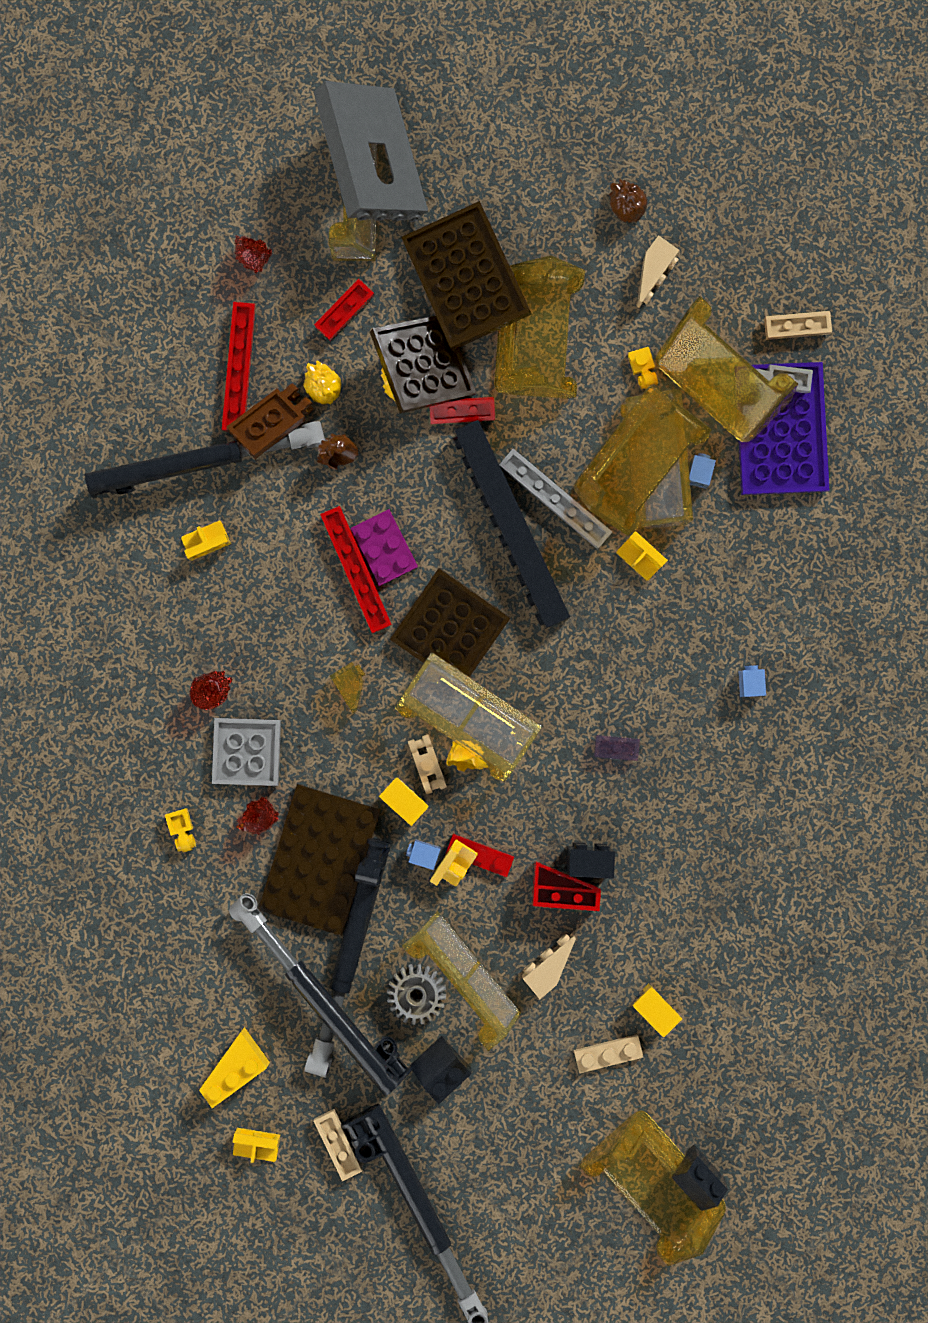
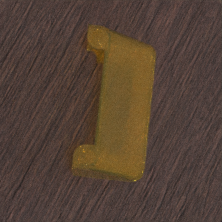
M552 255L510 265L531 311V315L498 330L495 389L497 392L506 395L561 399L576 398L577 383L575 379L565 377L570 294L579 292L583 287L585 270Z
M699 296L658 351L656 364L741 442H749L792 400L798 383L792 377L783 373L777 374L770 381L760 374L705 324L710 318L712 310L711 306Z
M652 384L643 392L577 479L574 490L591 512L629 536L640 525V516L637 512L689 445L691 443L695 445L704 443L712 429L657 385Z
M640 1110L630 1115L586 1155L579 1166L590 1177H597L604 1172L661 1236L657 1242V1252L665 1264L670 1266L703 1255L725 1214L726 1205L722 1199L720 1204L714 1208L701 1211L671 1178L685 1155L645 1111Z

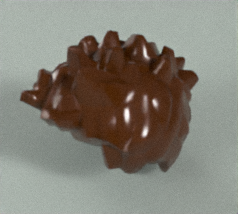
M621 179L619 184L611 183L610 188L612 192L609 194L611 197L609 204L612 211L623 222L632 223L640 220L647 208V197L644 191L638 185L626 182L625 180L622 181Z
M331 433V438H326V441L322 440L317 450L320 454L317 457V462L336 470L338 465L354 462L359 452L357 446L345 434L341 436Z

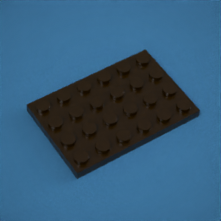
M480 201L401 237L451 351L531 315L528 304Z
M297 784L258 910L342 936L358 885V881H355L357 869L363 857H366L369 847L367 839L373 837L381 809Z

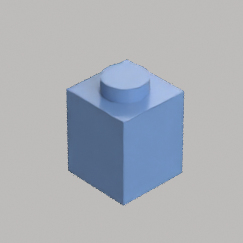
M699 453L698 456L694 455L690 462L685 484L706 489L710 485L716 460L710 459L711 456Z
M758 665L744 666L745 670L739 671L740 697L766 696L765 669L758 670Z
M415 840L414 844H409L406 856L410 857L409 863L434 870L440 847Z

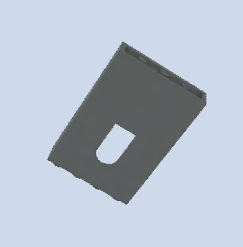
M333 81L323 82L313 93L347 217L357 218L360 221L366 219H375V221L391 219L393 222L401 220L416 222L420 220L421 216L428 211L395 89ZM368 143L384 145L393 176L391 184H385L378 178Z

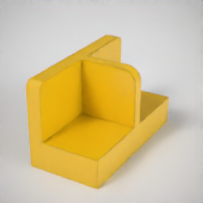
M221 521L214 522L203 528L198 526L196 531L181 537L186 548L185 554L191 561L231 544Z
M636 531L616 552L646 581L650 580L668 561Z
M395 778L379 796L410 826L428 808V805L399 778Z
M455 840L435 870L430 882L437 886L443 878L450 884L457 886L475 860L477 853L458 840Z
M648 983L642 989L644 994L633 1003V1007L662 1037H665L682 1018Z
M237 1128L233 1137V1155L251 1158L250 1163H254L255 1159L275 1162L280 1135Z

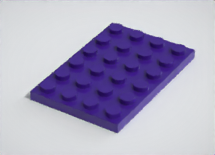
M823 362L736 365L735 381L741 495L828 492L829 472ZM769 365L813 370L811 392L807 394L765 388L766 382L750 381L751 372H754V369L767 371Z

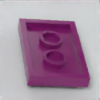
M390 509L351 527L379 586L418 568Z

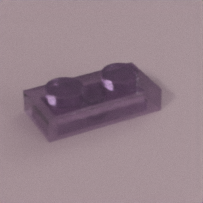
M596 735L594 757L638 761L640 739Z

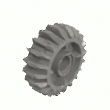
M410 964L409 972L402 967L400 969L402 976L398 973H395L393 976L397 982L393 980L389 982V985L394 989H387V994L393 995L387 999V1002L395 1003L391 1006L390 1010H399L396 1014L397 1018L404 1014L403 1022L405 1023L408 1021V1018H412V1025L416 1024V1019L420 1018L421 1024L425 1023L424 1017L432 1021L431 1012L438 1016L440 1012L436 1007H444V1003L439 1000L446 999V994L440 993L446 990L445 985L438 986L443 981L442 977L434 979L437 975L436 970L428 974L429 966L425 967V971H421V964L417 965V970L415 971L413 965ZM418 989L423 993V996L420 999H414L410 994L411 991Z

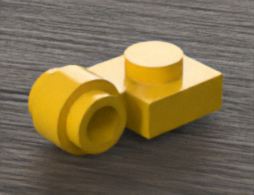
M649 347L628 352L627 355L633 375L641 373V376H638L640 389L648 390L654 388L658 384V379L655 372L651 373L649 371L655 368Z
M185 808L165 814L170 835H179L175 839L178 852L182 851L184 853L196 847L193 834L188 835L186 831L193 829L188 809Z

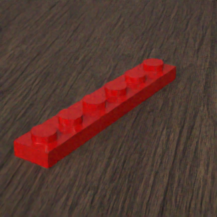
M233 302L222 431L228 432L227 426L247 410L256 310L255 303Z
M338 506L321 513V518L371 633L373 634L392 626L341 507Z

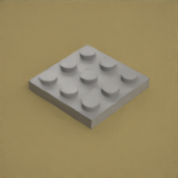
M214 718L212 784L279 786L281 720Z

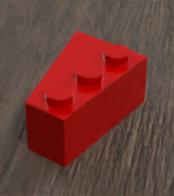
M534 861L532 906L600 911V888Z

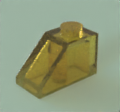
M353 662L331 674L330 677L351 712L355 713L358 711L365 682L362 677L365 676V673L359 664L355 666Z

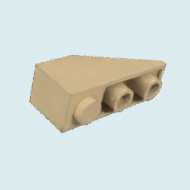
M659 235L647 250L643 259L637 302L638 308L643 303L646 305L649 303L654 295L652 293L654 287L662 285L667 277L664 273L668 268L672 270L679 260L677 258L679 249Z
M573 933L569 936L567 934L563 935L557 941L558 945L554 949L548 948L540 955L541 959L536 964L531 962L523 969V980L539 999L558 984L576 940Z

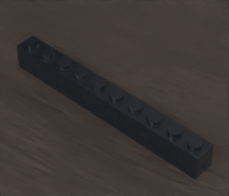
M479 420L455 430V438H452L457 450H462L465 456L462 458L463 464L467 470L471 469L473 477H471L475 489L480 488L483 495L480 497L484 508H489L492 514L489 516L492 526L494 528L498 527L501 533L498 538L502 547H507L509 550L508 560L512 568L516 566L519 572L516 575L521 587L525 586L529 593L526 595L529 605L531 607L535 606L537 610L535 618L539 626L544 625V628L547 629L569 619L570 615Z

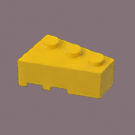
M245 1027L199 1090L211 1108H214L267 1069L270 1063Z

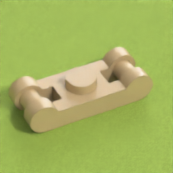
M429 734L422 736V739L417 741L414 739L408 741L426 795L433 793L432 790L447 788ZM426 747L428 753L419 755L418 749ZM435 774L437 780L429 782L427 776Z

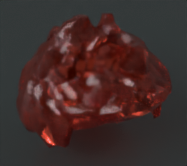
M236 235L234 243L236 250L235 259L239 260V263H242L244 268L254 271L255 274L258 271L262 272V268L272 256V249H268L266 242L261 239L255 241L246 236L240 237Z
M213 671L195 677L189 690L192 704L202 710H212L222 705L228 698L229 684L233 680L232 677L224 676L225 671Z
M261 797L260 800L250 801L249 804H246V810L243 812V815L236 820L239 823L236 829L239 828L242 831L261 835V833L269 830L275 822L280 820L277 817L279 813L275 811L273 805L265 797Z

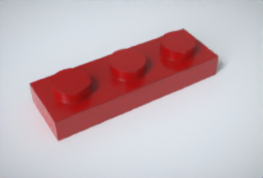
M358 279L314 324L315 328L331 342L375 296L374 292Z
M494 397L458 399L429 407L431 424L495 420Z
M453 833L446 854L454 841L458 840L477 853L472 865L504 877L508 876L514 856Z

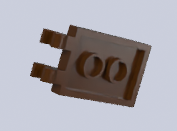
M293 383L282 392L276 388L227 426L228 432L254 459H257L306 421L304 415H308L314 410L311 406L312 402L307 397L302 399L296 406L290 402L300 397V394L297 392L299 389Z

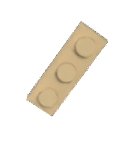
M830 311L766 316L764 318L766 340L829 335L832 333Z
M637 1034L574 1050L579 1073L643 1058Z
M335 1109L314 1118V1123L341 1180L344 1181L362 1172L363 1168L356 1158L355 1151L345 1130L341 1127V1122Z

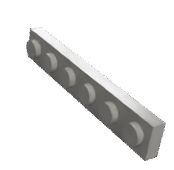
M512 449L499 464L501 469L595 548L599 549L612 533L610 529L516 450Z

